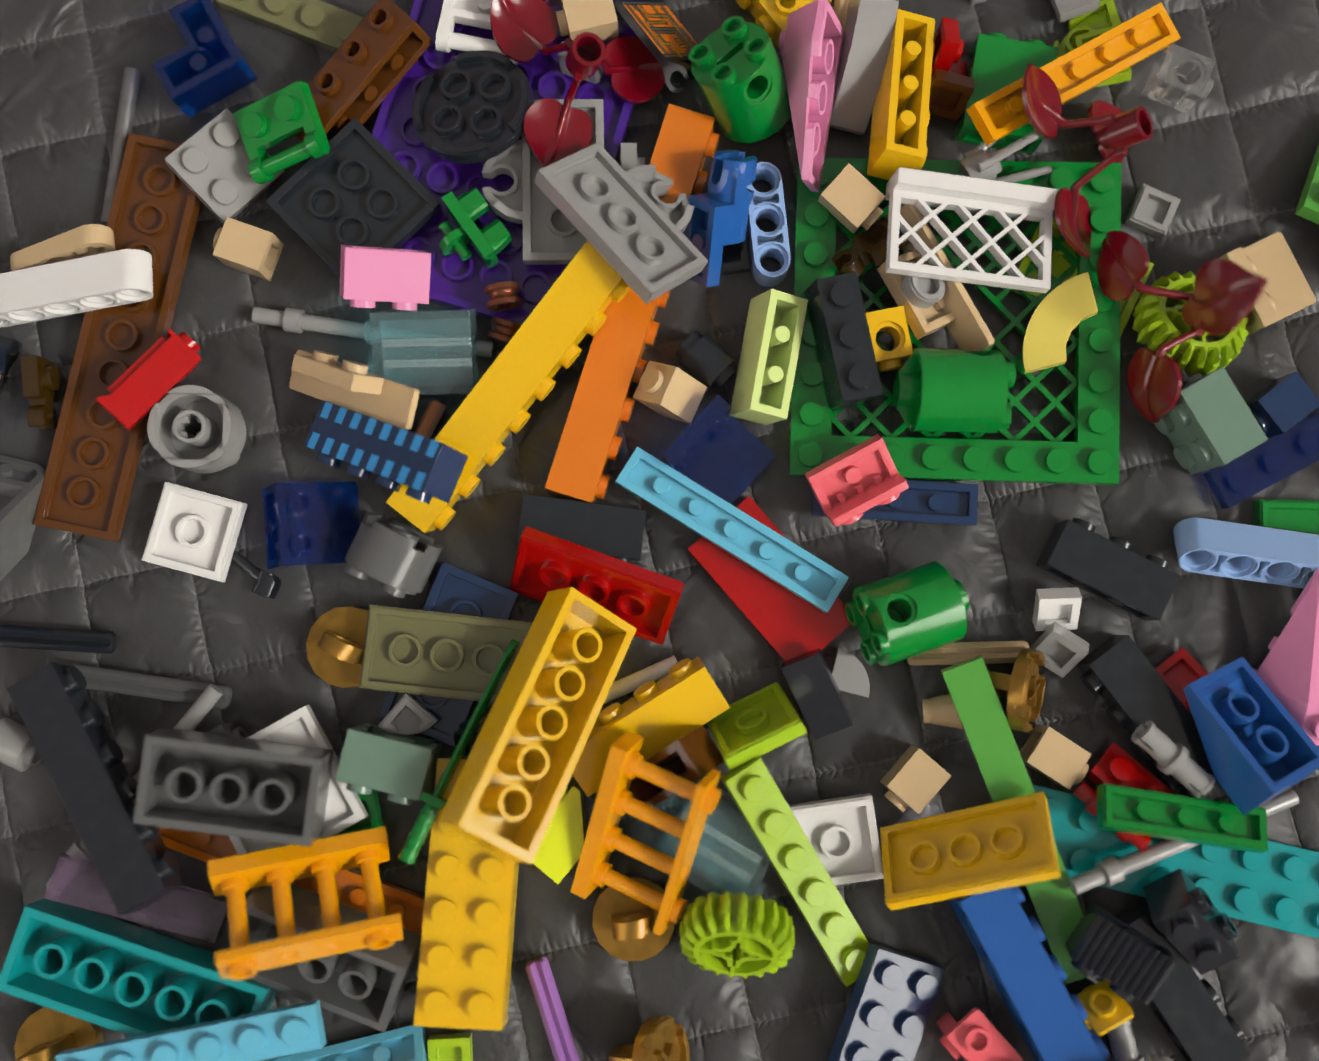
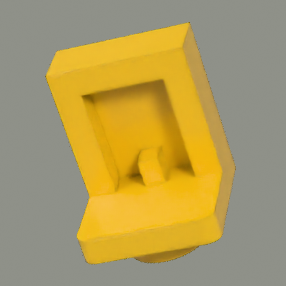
M1105 979L1097 984L1087 986L1076 995L1088 1014V1018L1083 1020L1089 1030L1093 1029L1098 1036L1106 1034L1134 1017L1133 1010L1127 1001L1113 992L1109 987L1111 982Z

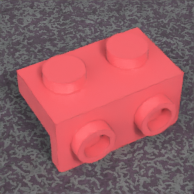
M878 434L804 473L824 515L834 526L848 525L856 522L863 516V512L876 505H886L895 501L902 491L909 488L906 479L898 473L883 438Z
M977 1007L973 1008L959 1022L955 1020L949 1011L936 1021L944 1033L939 1039L940 1042L956 1060L963 1056L967 1061H1024Z

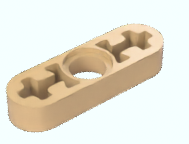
M101 224L79 226L12 253L10 255L11 271L116 251L114 231L110 227Z

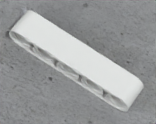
M122 249L1 273L0 328L149 300L153 298L152 255L143 250Z

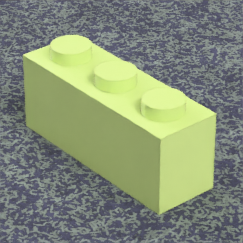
M770 289L750 299L730 416L763 425L787 419L806 315L807 299L775 289Z

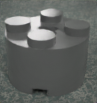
M366 512L345 557L347 563L344 570L360 579L367 580L370 576L383 582L381 589L399 598H404L406 593L410 595L422 593L443 546L441 544L432 545L433 538L397 520H393L389 525L379 523L382 515Z

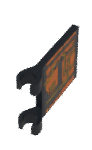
M617 0L614 7L663 67L665 82L669 90L674 93H683L685 87L680 84L679 76L682 73L686 80H694L689 52L693 46L698 44L663 0Z

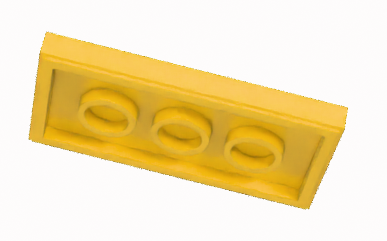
M1043 792L880 827L886 905L891 911L1061 878L1048 802Z

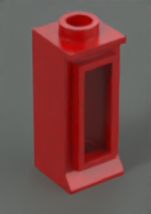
M169 329L166 335L168 340L161 337L107 388L110 395L96 398L97 403L128 431H131L151 411L156 402L160 403L168 395L167 392L174 389L201 363L202 358L197 354L201 348L185 332L182 331L177 335Z

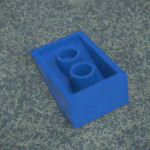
M1244 657L1209 673L1183 688L1214 777L1243 815L1296 785L1319 769V748Z

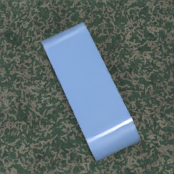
M769 162L757 163L755 181L764 180L771 185L772 189L763 193L755 190L752 183L747 186V189L754 191L753 199L749 206L747 223L750 265L753 279L759 285L774 287L784 280L791 260L781 173L775 165ZM761 219H769L775 223L777 229L772 232H764L757 227L756 222ZM767 257L774 258L780 263L781 269L775 272H768L761 266L760 261Z

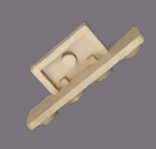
M905 204L901 207L900 215L911 228L924 219V216L915 205ZM925 224L916 232L930 250L939 245L928 224ZM910 242L902 248L904 254L898 256V261L916 263L923 256ZM942 249L935 254L946 268H953ZM886 262L877 269L897 305H904L907 323L917 340L947 326L959 349L984 351L994 344L995 340L961 282L944 280L946 289L943 298L933 306L923 309L914 306L905 297L902 290V280L905 275L885 273Z
M297 350L296 354H294L289 383L290 389L405 430L412 428L420 394L419 389L367 372L369 366L359 362L343 360V363L338 362L339 356L329 352L314 350L311 353Z

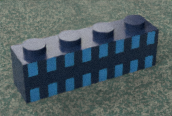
M322 400L303 445L319 452L316 460L337 469H340L342 462L346 463V472L365 480H369L372 473L377 475L374 483L399 492L401 485L408 487L405 495L426 504H430L432 497L449 503L468 458L467 455L444 443Z

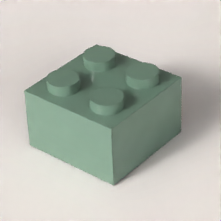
M1224 367L1182 386L1180 396L1174 407L1162 416L1158 423H1154L1162 434L1167 435L1175 448L1173 453L1179 465L1188 470L1191 475L1226 465L1268 440Z
M370 723L349 728L335 780L347 783L346 789L355 793L369 795L372 793V789L389 793L387 799L392 802L412 805L414 800H420L423 791L432 792L434 790L437 758H442L445 743L415 734H392L383 730L378 725Z

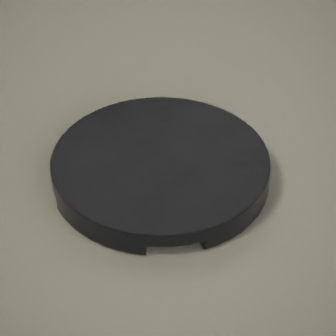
M482 50L456 55L453 57V62L441 68L432 77L427 75L419 86L413 100L412 119L420 139L435 156L449 162L460 164L478 163L506 151L522 136L525 115L530 106L534 104L533 91L524 72L509 57L497 52Z

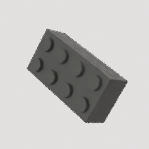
M163 727L145 735L133 823L310 847L323 832L334 750Z
M290 884L296 935L323 930L319 894ZM272 887L255 888L246 900L250 945L278 939ZM339 903L341 925L369 920L368 914ZM402 928L403 940L395 941L393 945L387 948L372 950L367 947L257 971L256 975L249 979L306 1002L319 1000L321 1008L385 1032L402 998L422 935Z

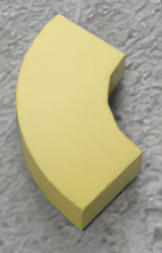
M1088 272L1070 278L1057 286L1041 301L1034 311L1027 326L1022 346L1024 374L1065 364L1067 362L1066 344L1070 333L1081 321L1098 313Z

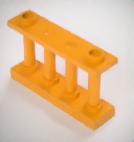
M628 731L610 746L571 893L586 899L597 887L602 888L604 885L659 911L653 933L661 936L671 923L677 925L685 912L687 900L682 897L707 816L714 812L721 796V790L716 788L721 772L713 768L698 784H695L644 761V756L639 754L644 737ZM637 776L692 801L687 821H683L633 798V792L629 791L632 779ZM625 813L680 838L681 841L676 857L673 858L622 834L623 829L619 827L621 816ZM618 850L670 875L665 894L613 870V865L608 863L611 852Z
M386 826L317 839L310 847L291 844L207 861L208 876L214 895L227 896L231 949L215 952V962L221 979L244 980L256 975L257 971L367 947L372 950L384 949L393 945L395 941L403 940L401 914L397 913L386 916L378 868L381 862L390 861ZM358 868L361 869L369 920L341 925L335 874L338 871ZM315 877L318 883L323 930L296 935L290 884L294 880ZM270 886L273 891L278 939L250 945L245 893L249 889Z

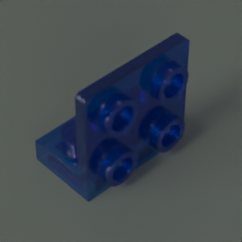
M717 395L663 453L662 462L732 505L769 465L775 455L733 416H730V413H728L730 405L721 396Z
M276 482L263 489L267 570L285 569L296 565L347 563L345 557L360 527L356 482Z

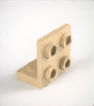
M1276 232L1243 249L1242 247L1234 249L1219 258L1233 261L1249 272L1268 280L1256 304L1246 316L1249 319L1245 328L1249 332L1248 335L1316 302V297L1281 232Z

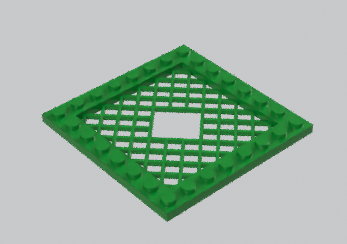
M824 158L819 192H811L801 180L799 161L797 159L794 296L806 299L804 291L816 279L835 276V266L831 259L840 251L852 248L851 240L866 230L863 228L856 235L853 234L818 202L823 191L848 163L886 196V184L889 180L867 175L868 159ZM925 160L921 170L962 176L959 169V162L962 160ZM1000 161L1002 172L996 174V178L1050 165L1052 167L1051 173L1016 183L1053 189L1068 188L1070 190L1073 183L1099 163ZM1111 163L1083 185L1080 190V195L1086 198L1091 212L1089 219L1092 228L1091 257H1083L1075 251L1076 258L1062 244L1065 241L1063 235L1057 239L1052 234V252L1054 250H1062L1064 253L1062 257L1071 266L1058 278L1051 273L1050 290L1046 293H1041L1037 298L1033 294L1018 290L1030 305L1017 317L1000 302L1013 289L1005 288L995 297L984 285L971 284L1009 322L994 337V344L984 351H989L992 347L1000 350L1008 362L1015 363L1016 370L1029 382L1015 397L1008 391V404H1010L1011 408L1014 407L1028 422L1015 437L1006 429L998 430V433L1005 440L979 439L985 434L979 432L974 436L969 432H959L965 439L938 438L944 432H935L932 435L929 431H918L924 438L898 437L907 428L905 422L891 434L876 419L890 404L896 408L893 394L882 383L883 396L887 400L873 413L863 404L854 405L866 419L850 433L836 418L846 407L834 409L833 411L829 408L807 306L791 394L789 476L806 477L804 473L873 437L857 436L871 423L884 436L882 438L896 469L906 480L1113 486L1119 484L1120 301L1110 300L1100 289L1097 280V261L1100 247L1106 234L1110 231H1121V163ZM884 198L881 203H889V200ZM889 204L883 209L884 212L874 223L889 213ZM944 209L940 212L950 223L947 226L950 231L954 228L957 230L963 225L961 223L963 220L959 216L956 218L949 210ZM983 215L990 223L985 229L988 234L994 229L999 233L1004 230L1003 226L994 216ZM1027 221L1031 226L1023 232L1026 238L1038 227L1040 222ZM836 227L850 240L837 253ZM968 229L961 233L970 243L965 248L969 253L974 248L978 251L984 246ZM1009 233L1003 236L1010 243L1003 251L1007 256L1014 249L1020 254L1023 252L1022 248ZM939 234L935 236L936 240L940 244V241L943 238ZM946 247L942 248L953 268H957L962 264L958 256L955 257ZM988 250L981 254L990 263L984 269L986 273H989L994 268L998 272L1003 269ZM1032 260L1025 272V277L1034 269L1038 271V267ZM872 263L865 266L863 273L858 276L861 293L868 299L864 304L865 312L872 305L878 310L888 309L879 300L888 291L886 284L873 294L859 280L870 268L875 266ZM1076 268L1077 275L1088 272L1098 313L1078 324L1075 328V337L1070 333L1068 339L1070 345L1066 348V356L1074 350V376L1063 365L1044 369L1036 377L1031 373L1024 374L1023 365L1019 362L1022 359V351L1014 357L1000 340L1012 328H1015L1024 337L1027 328L1020 321L1034 308L1036 309L1041 301L1053 289L1062 284L1061 282ZM909 331L911 345L915 348H926ZM878 332L876 334L877 345L882 350L889 351L878 339L884 332ZM1054 368L1070 384L1056 398L1040 383ZM1033 387L1049 403L1036 417L1019 402ZM1073 389L1074 416L1060 403ZM1053 408L1069 423L1055 438L1039 423ZM832 424L843 436L831 435ZM1034 428L1046 441H1025L1020 439ZM1074 429V442H1063L1062 440Z

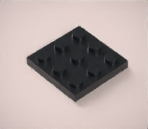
M355 117L329 141L330 152L320 158L312 157L266 200L268 205L339 277L341 245L399 249L442 209L440 203Z

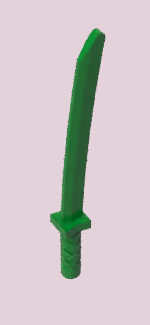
M512 639L505 650L434 792L423 791L420 800L425 803L408 835L409 838L406 840L405 846H403L398 856L399 859L414 864L422 848L421 846L433 825L432 822L439 812L438 810L443 809L447 802L443 795L519 642Z

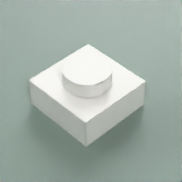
M1079 588L1036 589L1032 619L1035 630L1046 631L1054 621L1068 630H1077L1082 602Z

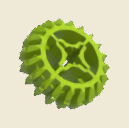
M1174 271L1167 277L1161 276L1151 286L1190 293L1194 292L1196 277L1192 271L1184 275ZM1142 293L1140 301L1135 306V311L1132 314L1136 318L1132 329L1139 332L1136 342L1146 344L1147 348L1156 353L1160 345L1191 330L1192 327L1187 325L1182 317V308L1186 301ZM1245 317L1235 329L1224 335H1211L1205 332L1202 336H1195L1168 350L1165 356L1174 359L1180 371L1184 369L1189 378L1198 373L1204 376L1221 367L1225 368L1237 357L1244 346L1243 343L1249 334L1245 329L1249 319ZM1206 339H1211L1214 342H1207Z
M726 890L725 894L719 895L711 892L708 898L697 897L695 903L687 905L683 919L680 921L679 936H681L682 954L688 957V962L698 964L700 970H711L716 976L725 974L729 975L730 978L742 976L747 979L751 975L763 977L765 972L776 973L778 968L787 966L788 959L792 958V950L795 947V927L792 917L787 914V908L777 906L776 900L762 899L761 894L747 895L744 890L740 894L731 893L729 890Z

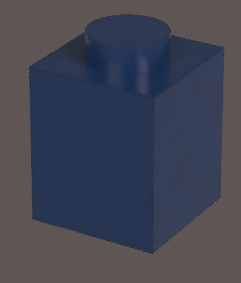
M1297 371L1276 379L1246 402L1267 438L1285 433L1319 407V399Z

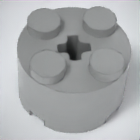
M183 385L167 392L168 395L160 403L156 402L151 409L147 424L149 441L154 449L170 464L192 472L208 474L233 466L239 460L246 441V424L240 409L228 399L202 386ZM195 429H201V431L198 432L196 436H194Z

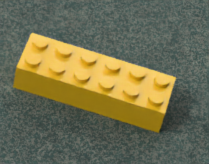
M572 587L548 591L437 823L507 860L532 864L637 629Z
M437 758L435 788L450 760L448 758ZM466 759L460 760L443 798L448 800L467 761ZM439 809L435 820L432 822L414 1026L502 1031L508 1019L519 862L507 860L437 823L443 810Z

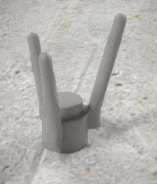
M1037 131L1020 138L996 153L992 149L985 152L994 143L986 146L983 141L977 147L964 153L965 159L959 162L962 176L1010 183L1049 174L1052 172V167L1047 165L996 178V174L1002 172L1000 161L1037 140L1040 136Z

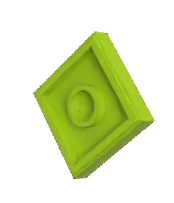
M778 682L730 704L729 709L707 722L730 771L807 733L802 720Z

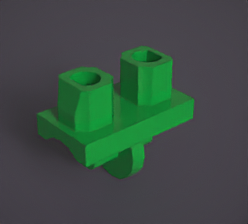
M477 188L467 191L457 198L452 191L443 196L441 199L459 228L454 229L449 221H445L439 226V230L445 236L438 245L442 254L447 256L456 252L460 259L465 261L472 256L471 251L466 246L470 242L489 269L499 263L496 254L502 251L512 239L499 219H496L481 231L473 222L490 210Z

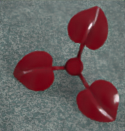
M492 0L490 24L492 34L497 46L507 57L520 63H527L534 59L538 50L544 55L567 51L565 64L568 71L574 77L563 105L555 99L544 98L532 104L524 118L523 133L526 142L542 167L551 165L589 146L593 128L591 118L585 111L570 108L582 79L592 77L599 66L603 74L611 75L610 84L615 94L631 103H644L653 99L665 84L663 67L639 37H618L609 42L605 47L604 42L599 36L594 33L584 32L576 36L574 41L571 38H567L564 43L548 46L557 36L558 20L554 10L545 1Z
M1032 62L1027 64L1022 83L1024 108L1031 125L1041 136L1047 139L1056 137L1057 127L1066 129L1090 126L1095 134L1099 151L1104 160L1073 183L1070 190L1062 188L1057 191L1054 203L1055 219L1061 234L1075 251L1081 256L1089 258L1091 257L1092 228L1089 222L1091 212L1086 198L1080 195V190L1083 185L1111 163H1122L1127 155L1128 147L1152 138L1153 126L1151 118L1143 106L1124 112L1107 102L1096 100L1089 105L1088 118L1066 120L1061 116L1062 102L1056 84L1046 72L1038 67H1034Z
M1110 231L1102 241L1097 261L1098 284L1107 298L1117 302L1126 301L1131 297L1135 288L1136 291L1186 301L1182 308V317L1184 322L1192 327L1191 330L1160 345L1156 353L1150 348L1138 349L1133 355L1127 370L1128 391L1135 407L1147 420L1158 423L1161 417L1174 407L1182 389L1180 369L1174 359L1165 356L1167 351L1195 336H1202L1205 332L1211 335H1224L1231 332L1254 307L1268 280L1249 272L1233 261L1214 259L1201 267L1194 282V292L1186 293L1148 286L1140 281L1146 275L1149 268L1147 253L1142 244L1126 232Z

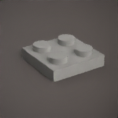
M227 108L165 158L167 166L223 225L227 217L233 219L283 177L285 170L274 174L273 180L261 185L253 180L248 169L250 160L234 115Z

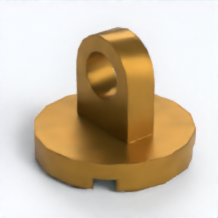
M355 606L337 607L321 615L311 627L306 642L307 659L314 673L327 684L341 688L359 686L369 610Z
M1023 648L1016 658L1011 675L988 671L997 696L1007 699V718L1012 730L1030 732L1033 727L1028 722L1035 723L1036 719L1039 718L1046 686L1045 675L1038 674V665H1046L1044 654L1040 650Z
M626 875L665 894L663 887L653 882L652 879L640 875ZM608 886L599 894L593 908V930L598 943L610 955L623 961H643L656 956L668 944L674 931V923H671L661 936L654 934L653 930L659 911Z
M43 1007L28 1016L18 1030L14 1045L16 1061H56L55 1056L63 1050L103 1043L102 1027Z
M656 1015L649 1017L641 1025L634 1044L622 1045L608 1052L609 1061H690V1048L686 1032L681 1024L674 1023L675 1018L672 1016Z

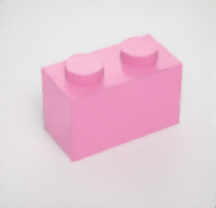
M341 245L339 295L343 299H350L351 307L375 308L376 301L392 302V309L415 311L417 310V303L429 304L431 253L423 250Z

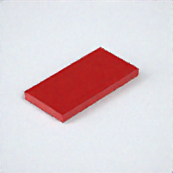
M750 496L736 507L785 537ZM703 537L687 549L784 662L818 648L822 650L851 625L845 613V605L838 597L828 613H824Z
M526 526L520 538L509 589L523 596L543 602L548 591L572 587L637 629L634 634L635 636L663 645L685 583Z

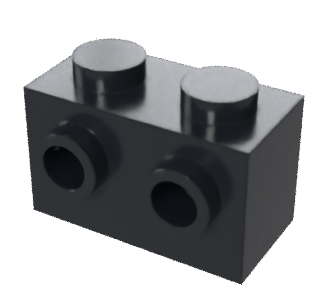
M1181 868L1143 887L1153 924L1201 975L1240 957L1234 938L1238 937L1234 924L1225 913L1219 912L1205 890L1200 886L1197 887Z

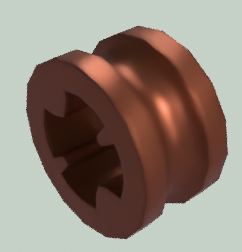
M503 281L486 286L484 293L490 297V301L486 303L487 310L504 312L522 307L524 305L523 299L518 297V292L521 291L520 283Z
M492 317L495 328L488 332V336L509 342L522 325Z

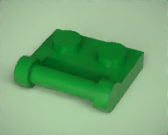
M297 81L233 113L250 160L248 163L249 173L253 180L260 185L273 180L274 174L311 156L320 158L330 152L329 142L308 83ZM305 131L304 141L271 157L268 156L267 149Z

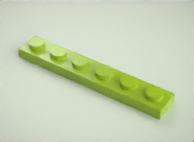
M757 757L729 771L721 777V780L838 978L848 987L857 980L870 944L762 759Z

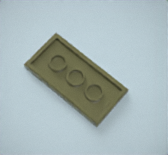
M369 605L359 688L480 701L505 650L513 639L519 642L489 701L494 703L533 622Z

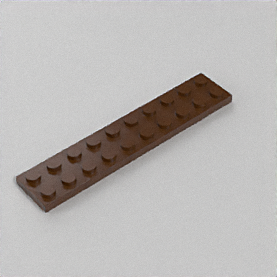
M129 133L107 226L114 231L116 250L138 249L149 252L152 255L153 298L146 301L85 312L37 505L34 525L115 542L120 541L150 412L131 431H128L97 403L96 398L110 395L107 388L161 337L168 340L166 335L172 326L201 206V200L165 163V158L180 147L181 143Z

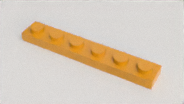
M1161 2L1044 65L1040 69L1046 72L1056 84L1063 105L1170 46L1181 37ZM1023 77L981 99L967 109L986 146L1030 123L1023 103Z

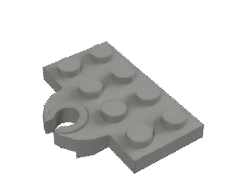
M555 99V100H557L558 102H560V103L563 105L565 99ZM573 99L570 108L581 109L591 118L593 128L589 146L598 142L604 148L603 99ZM523 133L522 140H517L506 151L488 159L484 164L482 170L484 178L493 179L498 175L506 174L514 179L513 186L505 192L496 191L490 186L482 188L485 199L495 214L508 222L523 225L524 265L569 264L587 239L534 183L538 170L544 167L541 166L528 146Z
M597 142L538 170L534 183L645 304L702 272L708 260L683 234L691 220L695 206L690 205L685 193L678 194L675 202L672 204L665 203L657 197H664L669 192L674 181L656 172V165H639L624 171Z

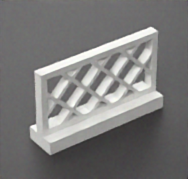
M898 167L886 184L885 200H889L885 273L1046 293L1051 288L1053 210L1056 193L1060 189ZM901 203L915 205L925 218L911 228L900 215ZM944 209L955 211L964 222L953 233L937 216ZM983 215L994 216L1004 228L993 239L977 222ZM1022 220L1040 222L1039 239L1033 244L1016 226ZM928 222L944 239L932 250L916 234ZM968 227L984 245L972 256L956 238ZM899 229H900V231L904 234V235L901 236L900 238H899ZM1007 233L1023 250L1012 261L996 244ZM907 239L923 256L916 263L898 261L899 245ZM947 244L963 262L956 269L946 268L935 256ZM988 250L1003 269L997 274L986 273L975 259ZM1028 255L1038 267V279L1025 278L1015 264Z

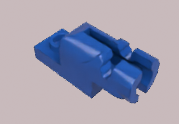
M721 150L715 152L710 167L708 193L688 196L690 205L695 207L691 220L685 229V236L708 260L703 271L690 279L706 288L719 285L723 246L741 243L746 238L749 206L754 195V191L747 189V186L755 181L758 158L755 156L745 158V152Z

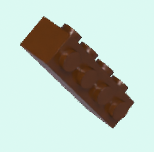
M378 0L308 84L328 142L354 117L363 125L433 42L423 29L391 0ZM305 131L296 135L301 142L304 141Z

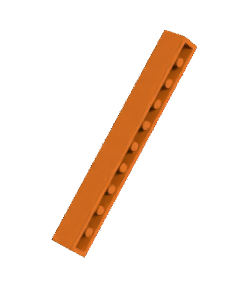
M673 104L668 105L649 164L656 165V172L674 181L669 192L664 197L657 196L661 201L672 204L675 202L678 194L685 193L687 197L689 195L702 194L708 172L702 170L706 156L714 157L720 134L714 133L715 117ZM630 288L619 303L613 300L603 312L607 319L594 334L545 485L547 492L574 501L595 503L597 498L604 499L611 476L605 475L609 459L617 460L623 438L617 436L621 421L629 422L635 399L629 397L634 382L639 384L640 378L647 366V361L641 358L646 344L653 346L660 323L654 321L658 306L666 307L671 290L645 304L633 289Z

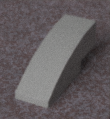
M851 0L848 3L844 30L845 36L830 128L859 135L865 133L887 62L899 1Z

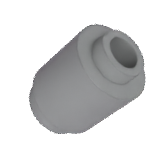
M7 717L0 719V762L20 772L37 766L42 761V758L26 726Z

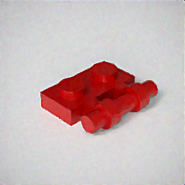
M1114 742L1105 749L1085 775L1096 786L1105 783L1175 794ZM1082 781L1072 793L1085 804L1083 808L1094 817L1097 815V791ZM1114 831V835L1122 842L1126 843L1129 841L1140 851H1143L1152 841V838L1149 836Z

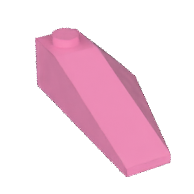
M814 0L789 14L786 30H782L779 37V52L783 60L801 180L811 192H819L845 36V31L828 0Z
M1317 568L1290 610L1292 617L1280 636H1274L1267 648L1270 649V652L1259 669L1253 670L1315 745L1319 746V568Z

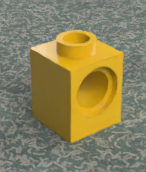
M904 305L867 312L866 318L878 372L902 368V361L908 359L913 353ZM878 332H886L893 338L894 347L892 351L882 350L877 345L876 334Z

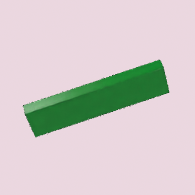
M1105 783L1096 786L1097 829L1255 853L1269 851L1266 808L1257 807L1243 815L1234 803Z

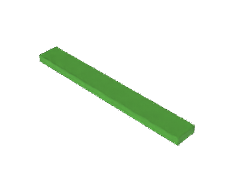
M981 655L942 669L941 673L992 802L1034 794L1035 790ZM1055 844L1061 878L1025 884L1051 952L1066 973L1067 979L1063 980V982L1068 984L1088 977L1071 964L1072 958L1065 945L1067 939L1075 931L1076 926L1084 915L1076 895L1073 894L1068 885L1069 877Z

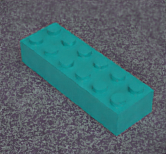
M51 896L25 906L0 974L1 992L131 1037L269 1010L272 1008L278 991L249 978L244 980L221 979L215 962L214 952Z

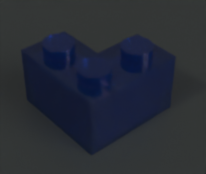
M186 0L168 10L188 45L152 64L171 99L188 118L258 80L224 19L211 0Z

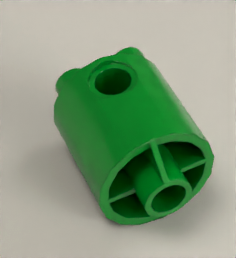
M741 16L729 17L722 23L719 29L691 48L689 60L692 64V74L725 137L735 142L753 143L764 140L778 132L789 120L791 111L785 72L770 37L763 27L752 22H745Z
M915 348L911 356L895 375L893 386L894 404L910 431L997 433L999 429H1008L1011 424L1012 411L1010 404H1007L1008 388L1014 386L1016 379L1015 363L1006 362L1000 350L968 351L963 349Z
M937 561L854 588L852 601L845 603L847 619L853 627L857 626L863 640L860 643L861 652L869 665L878 663L881 666H887L961 640L967 630L966 611L969 609L967 592L962 583L957 579L954 580L947 569Z

